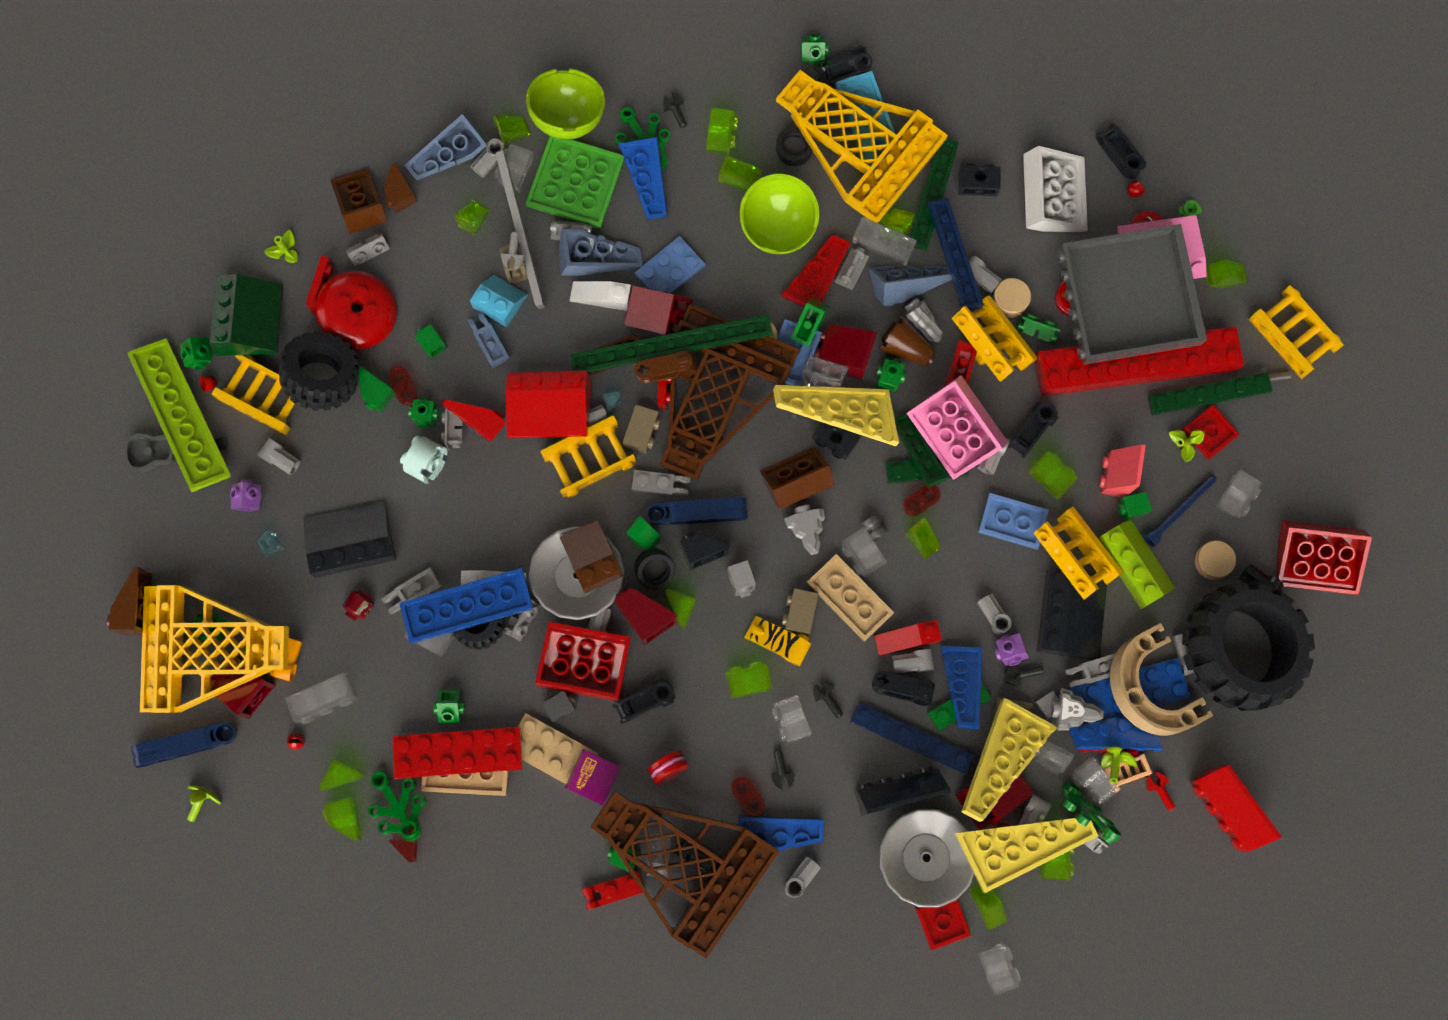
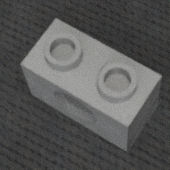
M748 560L728 567L727 574L735 597L740 595L743 598L751 595L752 591L755 590L756 582Z

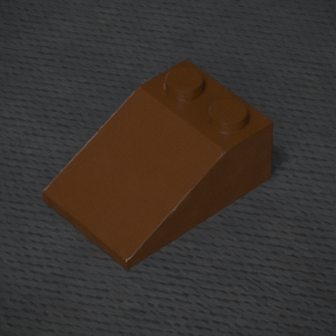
M368 168L330 180L349 234L387 222Z
M598 520L560 537L584 593H588L623 577Z
M140 567L133 568L110 608V614L107 616L109 630L121 635H142L144 586H151V573Z

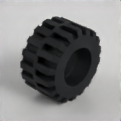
M500 618L490 621L488 627L479 634H472L467 629L452 633L460 643L470 649L489 648V645L497 643L498 637L501 638V632L505 627L503 624L505 620Z

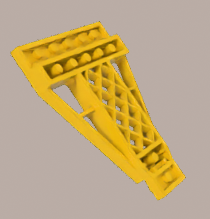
M801 70L798 71L776 98L778 104L791 112L792 119L845 203L875 225L881 221L948 137L946 133L933 125L931 118L918 109L913 111L833 89L825 83L815 81ZM852 102L879 110L874 117H871ZM827 103H836L839 110L828 111ZM824 107L825 112H820L821 109ZM884 111L910 118L897 135L877 121ZM843 115H853L854 121L844 122ZM829 116H840L841 123L830 124ZM826 117L827 124L816 125L815 118ZM866 125L869 127L870 133L859 134L858 126ZM855 127L856 134L846 135L845 128ZM831 129H842V136L832 137ZM821 130H828V136ZM812 137L840 157L832 167L829 166ZM883 137L886 144L875 145L874 138ZM871 138L872 146L861 147L860 139ZM857 140L858 147L847 148V141ZM843 141L844 147L838 144L837 142ZM877 150H884V151L881 153V155L877 158V153H876V151H877ZM873 151L874 159L863 160L862 152ZM858 152H859L860 159H859L858 157H856L855 155H853L852 153H858ZM844 161L864 174L849 194L834 174L835 170Z
M144 586L140 712H183L272 670H288L289 626H272L186 586ZM185 593L204 601L203 621L201 623L184 622ZM212 606L246 620V622L213 623ZM225 627H235V628H234V629L232 630V632L230 633ZM189 628L198 629L193 633ZM208 628H216V629L211 633ZM239 631L245 637L240 643L234 638ZM184 632L189 637L185 644L183 643ZM202 632L208 637L203 644L198 639ZM220 632L226 637L221 644L216 639ZM231 642L235 649L229 654L225 647ZM193 643L198 647L194 654L188 649ZM211 643L217 648L212 654L206 649ZM203 653L207 660L201 665L197 658ZM220 653L225 658L221 665L215 660ZM238 653L244 658L239 665L234 660ZM183 654L189 659L184 665L182 664ZM192 664L197 668V670L188 669ZM210 664H212L216 670L206 669L209 667ZM229 664L234 668V670H224V669H225ZM184 674H199L201 676V696L181 705L182 676ZM244 674V677L210 692L211 675Z

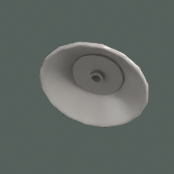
M576 526L558 530L540 543L531 559L529 579L532 592L544 609L560 618L581 620L597 616L612 605L617 597L616 594L622 588L623 577L588 593H584L579 580L574 578L575 571L560 540L561 536L581 528ZM606 537L622 575H624L620 552L611 540Z
M916 809L901 815L887 829L880 846V869L887 886L901 900L917 907L939 908L957 900L970 886L974 872L955 833L968 832L969 830L955 816L938 809ZM924 854L930 856L928 862L923 861L922 857Z

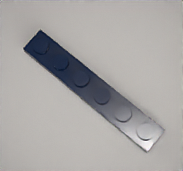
M946 198L931 201L928 204V208L961 308L967 306L970 311L980 309L984 304L949 200Z
M861 703L858 704L850 722L964 775H967L975 756Z

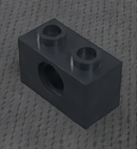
M968 163L961 165L958 173V195L998 196L1001 188V167H996L993 164L976 166L975 164ZM975 177H981L984 181H978Z
M821 422L813 434L814 442L819 447L828 448L832 451L831 454L840 460L842 458L847 460L861 438L857 433ZM833 435H837L840 437L841 441L839 443H834L831 441L830 437Z

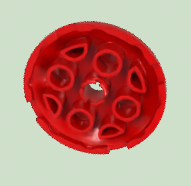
M347 271L335 275L322 286L316 299L315 315L317 323L324 334L329 332L333 333L334 337L338 335L344 339V343L349 342L353 350H362L380 344L389 336L396 322L397 305L390 288L378 277L362 271ZM359 305L362 307V311L354 312L351 307Z

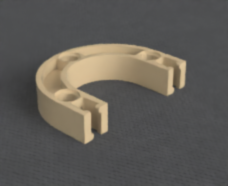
M1160 623L1129 639L1118 649L1111 664L1110 686L1117 706L1132 724L1147 733L1168 736L1188 730L1209 719L1213 714L1211 711L1203 714L1201 712L1196 714L1193 711L1194 707L1206 705L1203 697L1188 703L1178 710L1169 711L1154 705L1144 694L1139 681V669L1143 659L1150 652L1171 642L1169 636L1155 641L1151 634L1157 631H1164V627Z

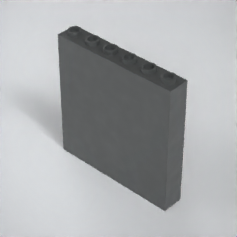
M1181 224L1062 243L1058 249L1057 259L1059 263L1061 262L1063 269L1061 270V278L1066 283L1067 288L1065 289V297L1070 302L1071 307L1069 309V316L1075 325L1073 335L1075 340H1078L1079 347L1077 348L1079 359H1082L1083 365L1199 346L1207 341Z

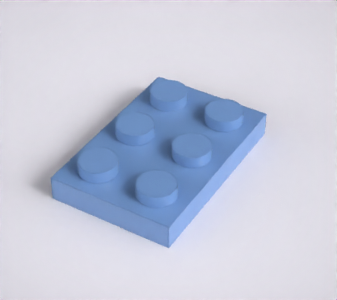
M679 236L635 272V276L647 289L673 294L704 269L705 263Z
M785 319L777 340L800 349V353L786 383L792 386H803L822 332L818 331L810 346L807 347L791 339L797 323Z
M989 493L978 533L1037 550L1040 541L1034 535V532L1046 522L1049 510Z

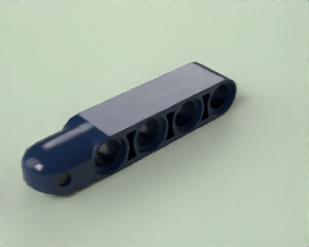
M745 497L654 503L648 507L646 516L647 520L653 525L741 521L748 519L747 499Z
M222 722L131 746V751L134 757L135 768L145 767L229 744L236 739V727L233 724Z

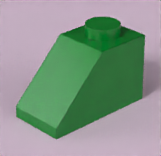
M814 298L810 299L805 305L791 339L809 347L820 329L830 306Z
M360 366L359 383L361 397L365 401L364 405L373 412L376 409L382 413L396 394L392 388Z
M640 516L627 531L628 540L642 551L658 548L661 543L659 541L660 535Z

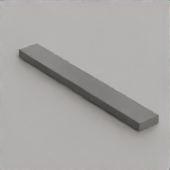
M502 150L496 152V158L515 230L519 233L518 242L524 257L523 261L534 303L539 309L545 308L546 305L506 154Z

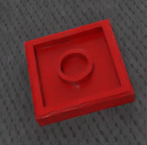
M1214 404L1182 429L1188 438L1194 430H1202L1204 432L1203 441L1200 444L1194 445L1207 460L1240 435Z
M958 899L939 908L919 907L915 909L930 950L971 936Z

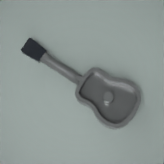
M138 433L131 435L124 445L126 464L136 472H149L161 465H172L176 460L165 435L154 437ZM226 437L214 439L219 451L228 449Z

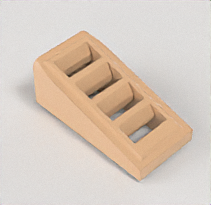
M1145 754L1134 757L1136 761H1141L1145 772L1141 773L1137 765V767H1134L1137 775L1133 776L1129 765L1120 762V767L1124 766L1128 778L1125 779L1121 769H1119L1121 781L1117 783L1110 782L1111 787L1114 788L1153 774ZM1111 766L1104 768L1108 779L1110 778Z

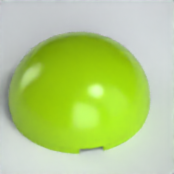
M570 68L569 71H556V69H552L540 74L531 82L527 90L526 105L530 118L542 132L554 138L569 140L588 134L598 125L605 109V96L600 84L590 75Z
M772 174L760 178L748 188L740 205V222L744 234L754 246L771 254H787L802 248L813 237L819 222V206L813 191L802 180L787 174Z

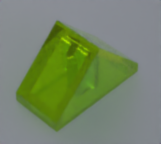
M493 116L497 133L503 145L531 134L524 117Z
M474 201L470 202L454 215L458 228L475 236L490 209Z
M925 518L910 528L905 535L925 560L941 548Z
M667 589L665 594L673 612L678 617V623L683 631L688 625L696 599Z
M333 759L319 786L320 791L325 792L363 779L365 774Z
M980 886L969 890L988 931L1007 922L1002 902L993 889L986 893H983Z

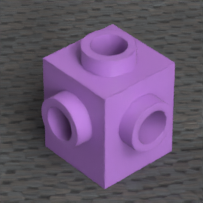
M241 480L240 483L233 484L230 490L231 509L246 512L260 509V501L262 499L261 485L253 484L252 480Z
M1020 633L1015 635L1007 634L996 641L998 648L994 650L998 661L1002 660L1005 666H1015L1021 660L1029 658Z

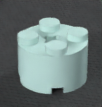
M417 435L413 438L408 452L402 455L400 463L403 464L404 472L428 484V480H434L443 469L446 461L442 459L444 455L447 456V449L425 436L420 437Z

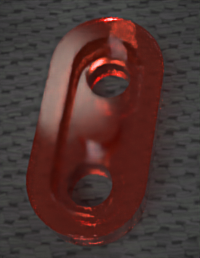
M401 366L393 367L388 373V379L396 398L403 405L413 404V399H417V392L407 370ZM397 376H403L402 380H396ZM406 393H410L411 396L409 398H404Z
M925 485L907 497L903 503L905 514L910 517H916L935 505L941 496L939 488L935 485L927 488ZM931 493L933 495V498L928 499L926 497V494ZM915 504L916 509L911 510L909 505Z
M745 777L736 778L731 785V791L747 814L751 816L761 814L765 808L763 798L749 779ZM739 784L745 785L746 790L744 792L738 791ZM752 801L758 803L757 809H751L750 803Z

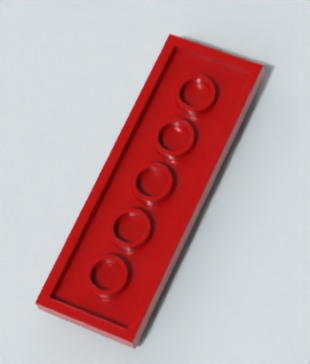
M521 727L393 736L394 779L523 770Z

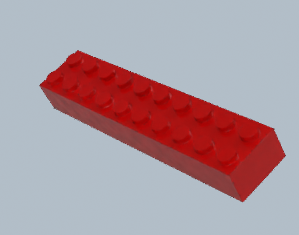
M1237 326L1205 330L1207 341L1199 346L1083 365L1082 359L1078 357L1077 348L1079 346L1039 351L1036 355L1038 358L1035 360L1040 394L1041 396L1237 372L1244 366Z

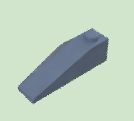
M461 114L409 160L405 167L418 181L474 158L488 144L481 130L470 116Z
M582 229L561 230L558 254L561 276L606 273L638 269L643 266L641 249L620 241L613 242L601 235H591L587 233L588 231Z
M894 265L869 268L875 297L885 306L903 303L952 280L947 265H926L924 269L913 267V265H906V269H894Z

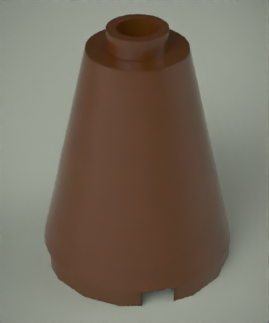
M899 315L897 318L900 321L897 324L893 322L881 339L884 342L883 345H878V348L922 367L926 364L929 366L935 358V350L904 316Z

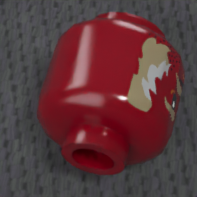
M360 589L358 591H351L343 603V608L346 610L345 615L354 621L357 618L364 620L374 607L373 597Z

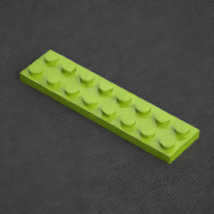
M167 338L127 352L191 493L230 478L228 468Z

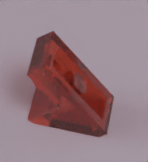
M414 828L410 830V834L413 833ZM418 839L415 841L389 840L408 862H417Z

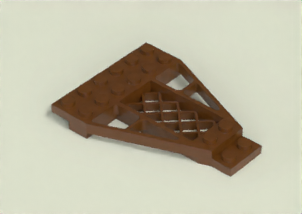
M689 304L675 333L732 321ZM768 336L697 351L704 354L694 378L688 376L678 377L690 382L691 385L676 418V378H671L668 446L660 465L698 481L705 463L707 464L774 398V392L772 391L758 406L741 399L749 377L755 375L776 385H785L800 353V349ZM719 361L722 370L710 374L707 365ZM721 362L731 366L724 369ZM705 368H706V370H707V372H708V375L705 376V377H702L703 372H704V370H705ZM737 368L740 378L729 382L726 372ZM724 374L727 383L716 387L712 378ZM710 379L714 388L702 393L699 383ZM740 382L734 395L731 385ZM698 386L700 394L693 396ZM729 386L732 396L721 400L717 391ZM716 392L719 401L707 405L704 396ZM702 397L705 407L694 411L691 401ZM731 401V404L726 413L723 407V403ZM738 404L754 409L735 429L723 438ZM690 405L692 412L685 414L688 406ZM721 405L724 415L712 418L709 409ZM707 410L711 420L699 424L696 414ZM694 415L697 425L686 429L683 419ZM723 419L719 431H717L714 422ZM712 423L716 433L704 437L701 427ZM699 429L702 438L689 432ZM715 437L714 442L708 441L709 439H712V438Z
M617 791L613 792L590 825V828L608 839L672 938L687 948H691L705 959L709 956L780 852L745 826L634 801L631 802ZM662 814L704 822L705 824L696 837H691L663 818ZM650 816L656 819L654 821H648ZM661 823L673 832L663 834ZM659 824L660 835L648 837L646 826ZM711 824L740 831L723 856H718L700 843V839ZM644 827L645 838L635 840ZM676 836L678 847L665 849L664 838ZM679 836L691 844L681 846ZM661 839L663 850L650 852L649 841ZM646 842L648 853L635 855L634 844ZM630 845L632 848V854L627 851ZM694 848L695 859L683 861L681 850ZM697 848L707 854L708 857L698 858ZM679 851L680 862L668 864L666 853ZM664 854L665 865L653 867L651 856ZM649 857L650 866L639 858ZM711 860L713 871L701 873L699 862ZM630 861L663 883L654 898L650 896L631 867ZM696 863L698 874L686 876L684 865ZM681 866L683 877L671 879L669 868ZM666 869L668 878L660 874L658 870ZM707 876H709L708 879L706 880V882H705L704 885H703V883H702V877H707ZM699 878L701 889L688 891L687 880ZM684 881L685 890L675 883ZM669 887L691 902L675 927L669 925L656 905L664 891Z

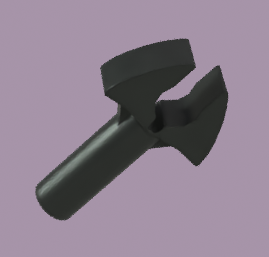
M672 92V98L675 101L673 105L668 102L665 95L663 101L664 112L672 111L680 128L686 127L687 123L679 109L680 105L684 104V100Z
M1015 665L1010 666L1003 674L1010 672L1018 674L1014 680H1006L1005 682L1013 686H1022L1021 680L1023 678L1041 675L1044 673L1042 666L1020 670Z
M821 681V685L826 690V696L820 694L814 686L815 702L819 700L825 701L835 717L840 718L843 712L831 697V691L835 690V688Z
M775 750L774 757L778 774L771 779L776 787L782 791L780 780L783 775L788 780V787L790 789L794 781V773L789 774L786 771L782 750Z

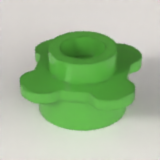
M1187 199L1184 206L1178 209V213L1184 216L1197 215L1202 212L1199 204L1192 199Z

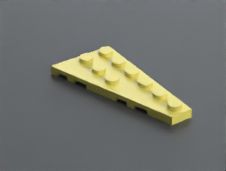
M775 385L773 388L775 404L778 408L893 446H897L899 443L889 389Z
M1006 698L1001 699L961 812L979 822L983 821L998 803L999 798L1010 788L1011 783L1018 778L1034 758L1035 753L1046 743L1047 738L1057 727Z
M1076 818L955 833L983 893L1099 836L1092 821L1087 826H1083Z

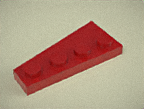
M832 235L815 257L809 261L803 271L792 281V284L785 289L781 297L804 308L806 303L812 298L823 302L851 242Z

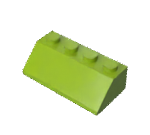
M1131 519L1098 538L1123 570V573L1119 576L1140 609L1176 588Z

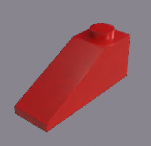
M958 341L943 387L960 375H962L967 384L969 383L977 353L970 343Z
M446 399L440 402L487 441H492L506 423L502 419L504 416L496 409L492 411L491 409Z
M933 620L875 635L874 639L878 655L882 656L936 644L942 640L938 621Z

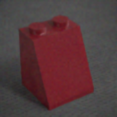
M632 286L624 325L665 335L673 334L680 320L683 319L688 305H692L693 299Z
M829 324L827 330L823 329L820 341L823 342L822 348H817L814 359L817 360L816 367L862 381L877 332Z
M625 588L616 594L617 598L614 599L616 606L644 646L678 623V617L674 612L633 588L629 590Z
M239 656L234 658L238 665L243 661ZM229 664L224 670H234V668ZM244 674L211 675L210 692L244 677ZM261 675L216 697L236 715L249 719L276 685Z
M1019 775L1011 783L1010 788L999 798L998 803L983 821L979 822L972 817L970 818L977 828L981 830L1002 819L1034 793L1030 789L1029 784ZM970 785L955 795L962 806L964 805Z

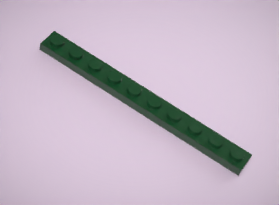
M767 314L570 354L573 371H587L590 373L635 364L642 360L675 354L680 351L694 352L773 336L770 316Z

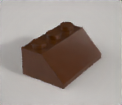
M815 447L760 471L768 491L779 510L835 485L829 465Z

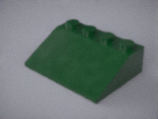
M238 274L216 276L210 345L216 356L277 354L282 284Z

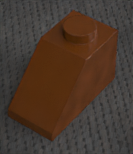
M395 163L391 164L383 189L386 197L383 199L389 209L393 207L395 212L398 213L417 201Z

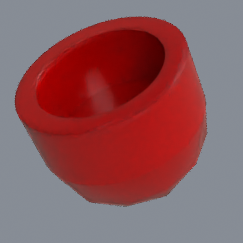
M1135 180L1128 186L1127 193L1130 197L1137 198L1144 194L1145 190L1142 184Z
M200 376L199 381L203 392L211 391L216 387L217 382L213 376Z
M292 733L287 738V746L290 749L299 750L304 746L305 739L299 733ZM300 739V743H290V740Z

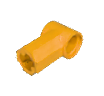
M289 638L288 670L270 671V676L289 682L293 680L297 670L296 661L302 642Z

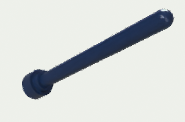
M1210 475L1156 529H1149L1144 533V540L1150 546L1155 547L1161 541V534L1216 481V477Z

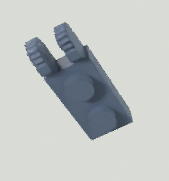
M482 312L479 314V319L484 324V327L478 330L472 318L467 321L493 369L510 360L491 323H488Z

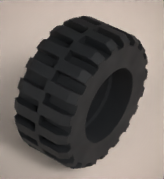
M314 331V334L309 332L303 333L302 337L296 336L292 339V343L288 342L281 353L279 366V382L285 395L290 396V400L295 404L300 403V407L305 409L310 407L315 411H318V409L327 411L331 410L333 406L334 408L342 406V402L347 403L356 391L360 369L358 355L355 350H352L349 342L344 343V339L340 336L334 337L333 333L326 332V334H323L321 331ZM310 363H324L333 367L338 374L329 379L319 380L307 376L301 369Z

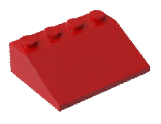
M588 372L507 373L505 391L507 437H588L592 386Z
M1283 520L1278 541L1276 578L1281 580L1285 587L1359 595L1372 536L1363 529Z
M548 622L535 682L537 687L615 702L620 701L631 637Z
M1229 764L1210 767L1190 781L1193 785V792L1204 800L1206 810L1211 815H1215L1219 821L1217 823L1219 828L1224 833H1228L1232 839L1230 842L1237 851L1249 852L1282 837Z

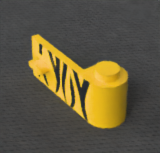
M755 616L744 637L780 655L796 666L801 665L811 646V643L808 642L810 638L804 634L798 633V635H795L758 616Z

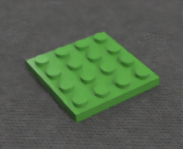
M550 136L529 192L526 207L601 229L625 162L624 156L571 139H558Z

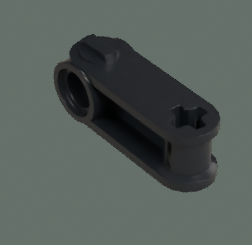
M861 45L819 61L814 65V69L818 73V82L830 85L865 72L872 65V57L867 53L866 47Z
M1112 123L1107 130L1096 134L1098 144L1125 178L1134 179L1141 170L1146 168V162L1116 124ZM1129 164H1133L1136 168L1130 167Z
M1043 401L1041 403L1037 402L1031 410L1033 414L1008 445V448L1015 449L1024 459L1048 426L1052 427L1059 418L1053 404ZM1040 411H1047L1049 418L1042 417Z
M880 671L874 677L872 688L881 695L913 702L922 706H931L935 683L892 672ZM881 679L884 680V686L880 685Z
M661 678L653 682L652 686L628 696L612 706L617 709L621 718L620 723L624 724L661 706L664 708L675 703L676 697L668 680ZM665 687L669 690V695L666 698L658 697L657 693L660 688Z

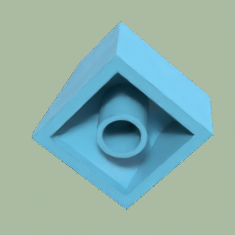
M492 275L480 284L470 302L475 310L480 313L483 312L484 315L507 328L528 294L496 275Z

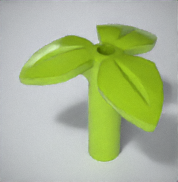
M291 230L285 232L282 237L276 236L274 241L277 246H271L264 251L267 256L274 259H279L285 254V261L289 263H295L299 259L297 251L289 250V248L295 245V237Z
M1182 430L1169 432L1171 440L1177 446H1184L1181 449V457L1185 462H1189L1195 455L1192 443L1200 444L1205 436L1202 430L1192 431L1189 438H1187L1185 431Z
M1107 747L1106 749L1109 753H1105L1101 759V768L1111 766L1109 778L1111 783L1118 782L1121 761L1130 766L1137 767L1135 758L1127 752L1120 753L1122 751L1120 747Z
M198 785L188 786V789H193L190 794V803L193 805L187 820L195 822L201 806L207 798L212 799L219 805L221 804L219 797L212 790H205V787Z

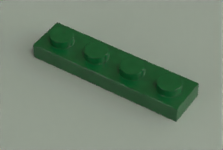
M907 413L894 418L897 433L927 488L945 482L947 476L932 449Z
M937 458L940 466L942 467L945 475L947 476V479H951L952 477L945 469L943 464L940 462V460ZM912 460L887 462L885 464L888 484L923 481ZM969 470L957 478L968 477Z

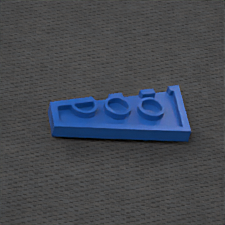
M658 138L619 143L647 219L668 217Z
M941 646L958 728L979 729L982 647Z
M1124 715L1083 724L1079 727H1071L1069 730L1076 750H1103L1107 747H1120L1122 750L1135 749L1138 751H1161L1163 749L1158 735L1139 729Z
M739 816L738 825L745 826L779 851L823 842V819Z

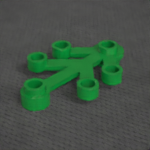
M625 107L620 111L621 122L625 125H630L639 140L654 138L656 128L660 124V116L658 114L652 113L649 115V127L647 135H645L635 120V111L632 108ZM630 112L631 115L625 116L624 113ZM652 118L658 119L656 122L651 121ZM661 129L658 134L662 170L668 164L667 156L664 154L667 142L670 140V132L667 129ZM622 132L615 135V142L618 146L619 143L638 140L626 137ZM666 133L668 136L663 138L661 135ZM619 137H623V138H624L623 141H618L617 139H618Z
M381 771L374 773L371 777L372 786L382 790L392 808L372 804L368 808V814L373 818H379L380 816L398 818L402 824H391L383 820L378 824V831L384 835L399 833L406 841H415L422 832L421 824L418 822L420 811L427 803L424 796L416 794L412 798L413 808L410 818L406 814L411 792L417 787L416 781L411 778L403 780V789L399 802L389 785L390 777ZM411 782V786L407 788V784ZM421 798V803L417 804V800ZM377 808V813L373 814L374 809ZM387 824V829L383 831V826ZM414 828L413 833L410 834V830Z
M1068 781L1067 784H1063V795L1067 798L1063 806L1069 811L1074 812L1078 804L1080 805V813L1076 820L1081 825L1087 826L1092 819L1102 830L1103 834L1101 837L1110 844L1117 842L1122 834L1110 819L1101 815V808L1081 796L1082 790L1075 783Z

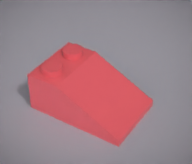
M1141 444L1111 450L1103 457L1102 468H1104V475H1101L1099 480V487H1102L1101 494L1123 498L1140 486L1146 445Z

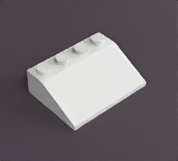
M1037 146L1024 153L1026 228L1041 232H1087L1084 157L1042 146Z

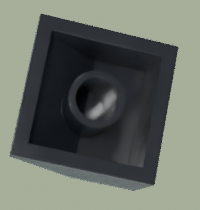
M689 533L683 536V540L680 541L681 550L690 570L728 555L726 543L701 533Z

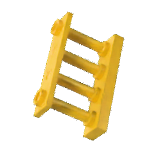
M1289 285L1281 293L1284 298L1267 312L1259 309L1249 320L1296 374L1303 379L1314 370L1312 363L1329 349L1335 353L1344 344L1341 342L1340 337L1333 333L1303 300L1300 292ZM1290 304L1298 313L1282 326L1277 327L1271 318ZM1304 319L1311 328L1294 342H1290L1285 333ZM1317 334L1324 344L1309 356L1303 357L1298 348Z
M989 295L982 300L984 304L982 308L971 312L967 306H964L952 317V320L1001 382L1015 370L1013 366L1017 365L1020 371H1023L1038 357ZM981 318L987 327L983 328L977 319ZM992 333L999 343L995 344L989 334ZM1004 349L1011 359L1007 360L1001 350Z
M235 355L241 362L240 366L227 387L223 388V390L215 387L212 395L217 400L287 436L290 428L286 424V418L295 405L290 400V397L279 415H276L275 418L268 415L269 408L282 388L279 382V374L254 362L255 359L250 355ZM248 367L259 371L244 397H241L240 400L234 397L233 392ZM268 376L276 380L261 407L255 408L251 406V400L264 378Z
M614 415L588 427V437H568L540 451L545 462H553L565 488L560 490L563 498L566 496L571 498L579 493L578 490L621 469L626 471L636 463L634 454L627 457L615 434L618 424ZM603 434L608 436L620 461L610 466L597 443V437ZM585 443L590 445L602 469L592 475L578 451L579 446ZM566 452L571 453L583 479L573 484L560 460V455Z
M1074 507L1069 508L1057 518L1059 524L1052 527L1047 521L1034 532V535L1083 599H1086L1099 589L1096 585L1099 581L1103 580L1107 585L1123 573V570ZM1063 530L1072 539L1067 543H1064L1058 535ZM1076 546L1084 555L1079 560L1070 551ZM1088 563H1090L1097 572L1091 577L1083 568Z

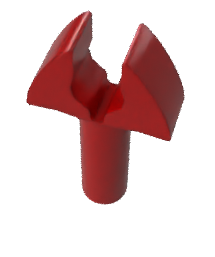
M1154 772L1158 778V785L1153 783L1150 776H1147V791H1156L1167 810L1171 811L1175 808V805L1165 790V783L1170 780L1163 774Z

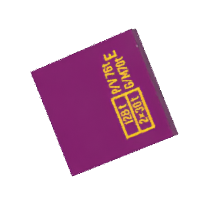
M582 749L565 789L603 806L620 766Z

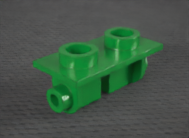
M1029 313L1026 316L1021 315L1024 322L1020 321L1017 327L1021 333L1034 336L1037 329L1039 330L1037 338L1049 343L1056 341L1058 335L1054 333L1055 331L1060 332L1056 323L1048 320L1045 323L1037 321L1039 317Z

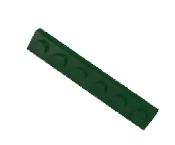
M946 139L935 153L908 242L910 247L927 251L934 228L928 204L931 201L943 198L959 142Z
M1265 372L1151 394L1148 396L1151 414L1155 416L1269 394L1273 392L1269 374Z

